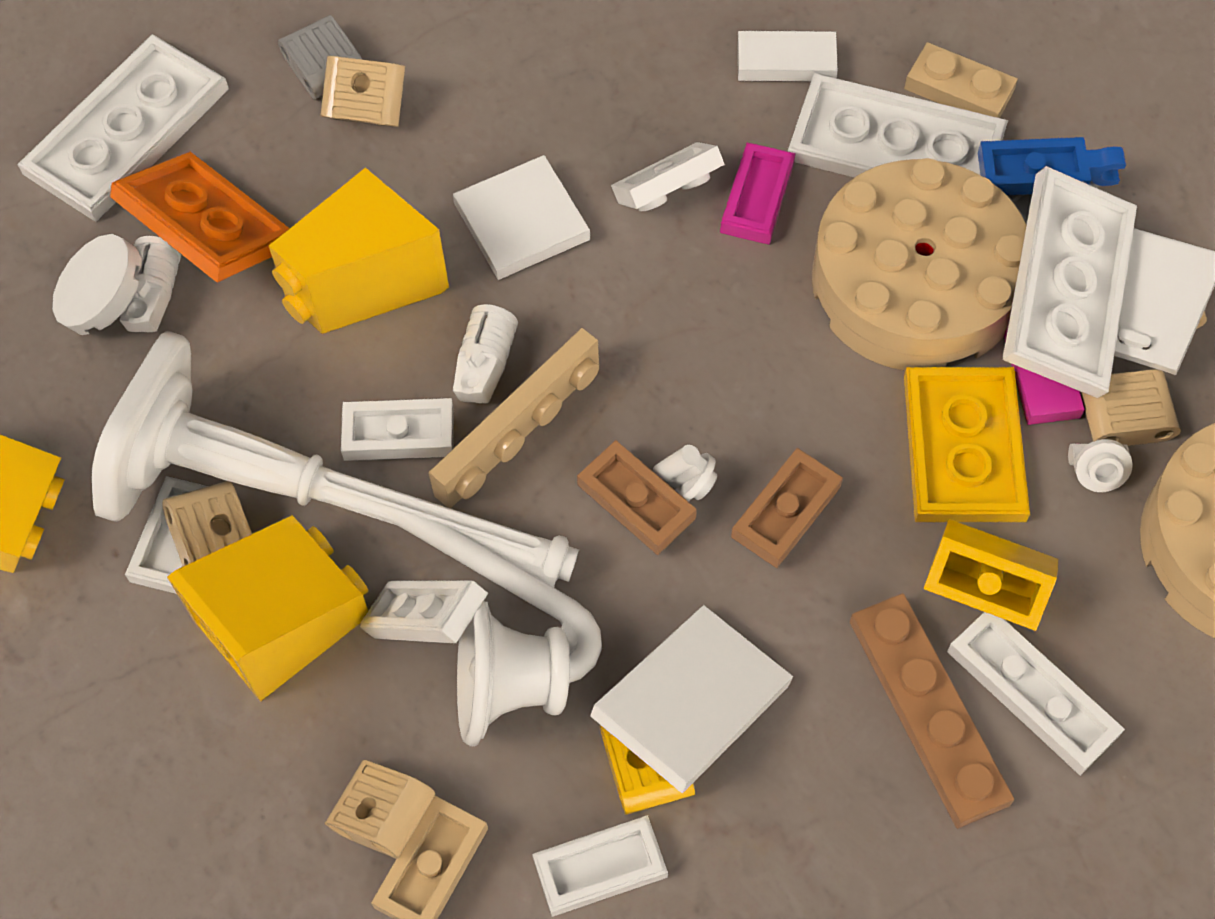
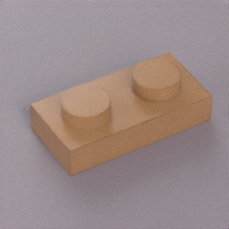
M617 440L577 475L578 486L656 555H659L696 519L697 509Z
M796 448L733 526L731 538L775 568H778L841 488L843 477L799 448Z

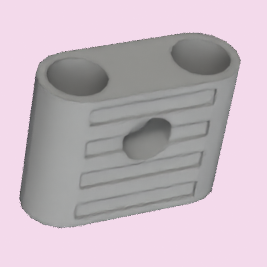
M331 15L278 40L279 48L285 60L314 100L323 96L327 56L362 60L356 48Z

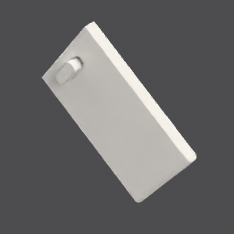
M1133 229L1114 356L1177 375L1215 287V251L1139 229ZM1143 347H1150L1147 350H1143Z

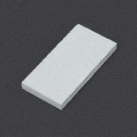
M152 34L17 165L24 176L97 222L116 203L110 198L112 182L152 167L229 89L226 78Z
M814 73L788 152L796 153L795 163L854 178L882 164L925 158L958 165L980 175L977 154L980 142L1003 140L1008 120Z
M1047 166L1036 174L1002 360L1096 398L1109 392L1137 205Z

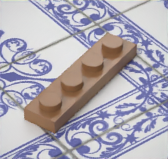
M904 593L853 613L850 624L956 828L959 829L1009 807L1015 799Z

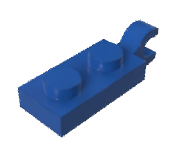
M1084 137L981 141L977 153L980 175L989 179L1006 195L1032 194L1035 176L1045 166L1088 185L1092 181L1099 186L1119 184L1118 169H1125L1126 167L1122 147L1113 146L1086 150Z

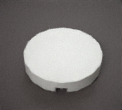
M114 234L98 236L85 244L70 259L58 279L53 293L52 308L57 322L80 335L89 334L88 330L93 327L102 330L111 325L126 310L136 294L139 280L133 276L136 266L142 267V258L137 248Z

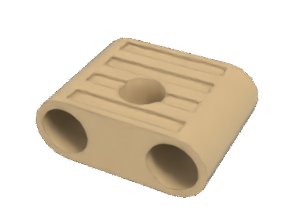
M327 56L321 117L398 127L405 66Z
M1161 370L1111 374L1109 392L1099 398L1080 391L1093 442L1110 439L1121 444H1127L1128 446L1158 443L1171 440L1181 432L1166 377Z
M230 481L163 499L162 505L165 519L183 566L252 534L236 490Z
M362 760L325 824L334 832L351 841L398 859L434 798L435 791L416 778L373 762Z

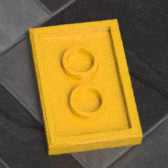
M906 367L904 387L915 522H948V519L956 522H1027L1030 516L1014 367Z

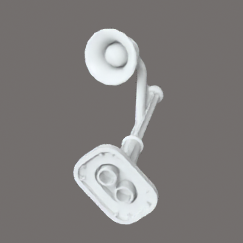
M166 331L159 336L110 415L99 439L92 465L93 508L96 516L116 522L122 520L134 507L142 491L154 483L161 470L171 464H175L230 482L297 498L298 503L302 506L307 505L311 499H315L397 525L556 618L562 625L561 628L551 627L547 629L544 637L523 634L503 626L491 615L488 602H485V600L482 602L459 638L457 706L459 728L463 742L469 746L478 745L480 740L484 738L489 724L500 715L521 707L542 705L547 714L555 716L562 713L566 706L569 683L580 680L593 669L602 650L601 630L593 615L576 600L554 588L557 579L569 582L579 549L570 547L567 538L564 536H556L551 541L323 467V460L317 454L309 458L258 436L189 413L193 391L190 343L184 336L170 331Z

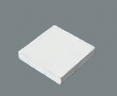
M545 155L453 194L457 210L498 280L590 240V229Z

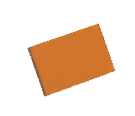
M191 151L114 181L111 184L110 198L217 283L271 258L269 245L290 229Z

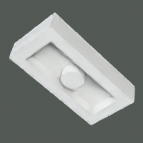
M696 142L612 184L611 187L618 204L639 209V211H648L664 204L667 201L666 194L680 187L682 189H691L707 182L711 178L709 172L725 164L718 146Z
M452 398L343 402L341 453L344 461L445 457L454 449V407Z

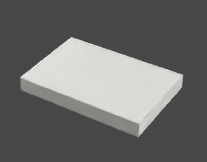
M703 605L594 705L590 716L683 794L788 688L793 676Z

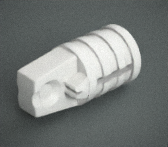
M143 236L134 243L142 258V267L136 266L133 276L139 280L138 288L128 307L120 316V322L129 332L157 331L171 299L172 288L174 287L175 276L181 259V253L161 237Z
M488 304L478 305L473 308L466 328V334L462 341V347L458 354L453 392L459 401L468 403H488L505 369L506 359L509 356L510 346L513 343L514 333L518 326L517 318L508 310Z

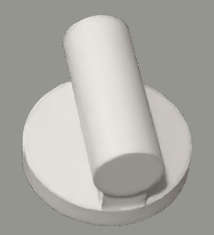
M1102 439L1089 444L1069 445V464L1074 466L1079 482L1091 491H1112L1123 485L1131 475L1133 462L1127 444H1121L1110 439Z
M693 445L682 447L653 467V472L673 487L687 501H690L692 498L696 500L702 499L711 490L717 478V473L713 471L716 463L715 458L708 453L700 455L698 449Z

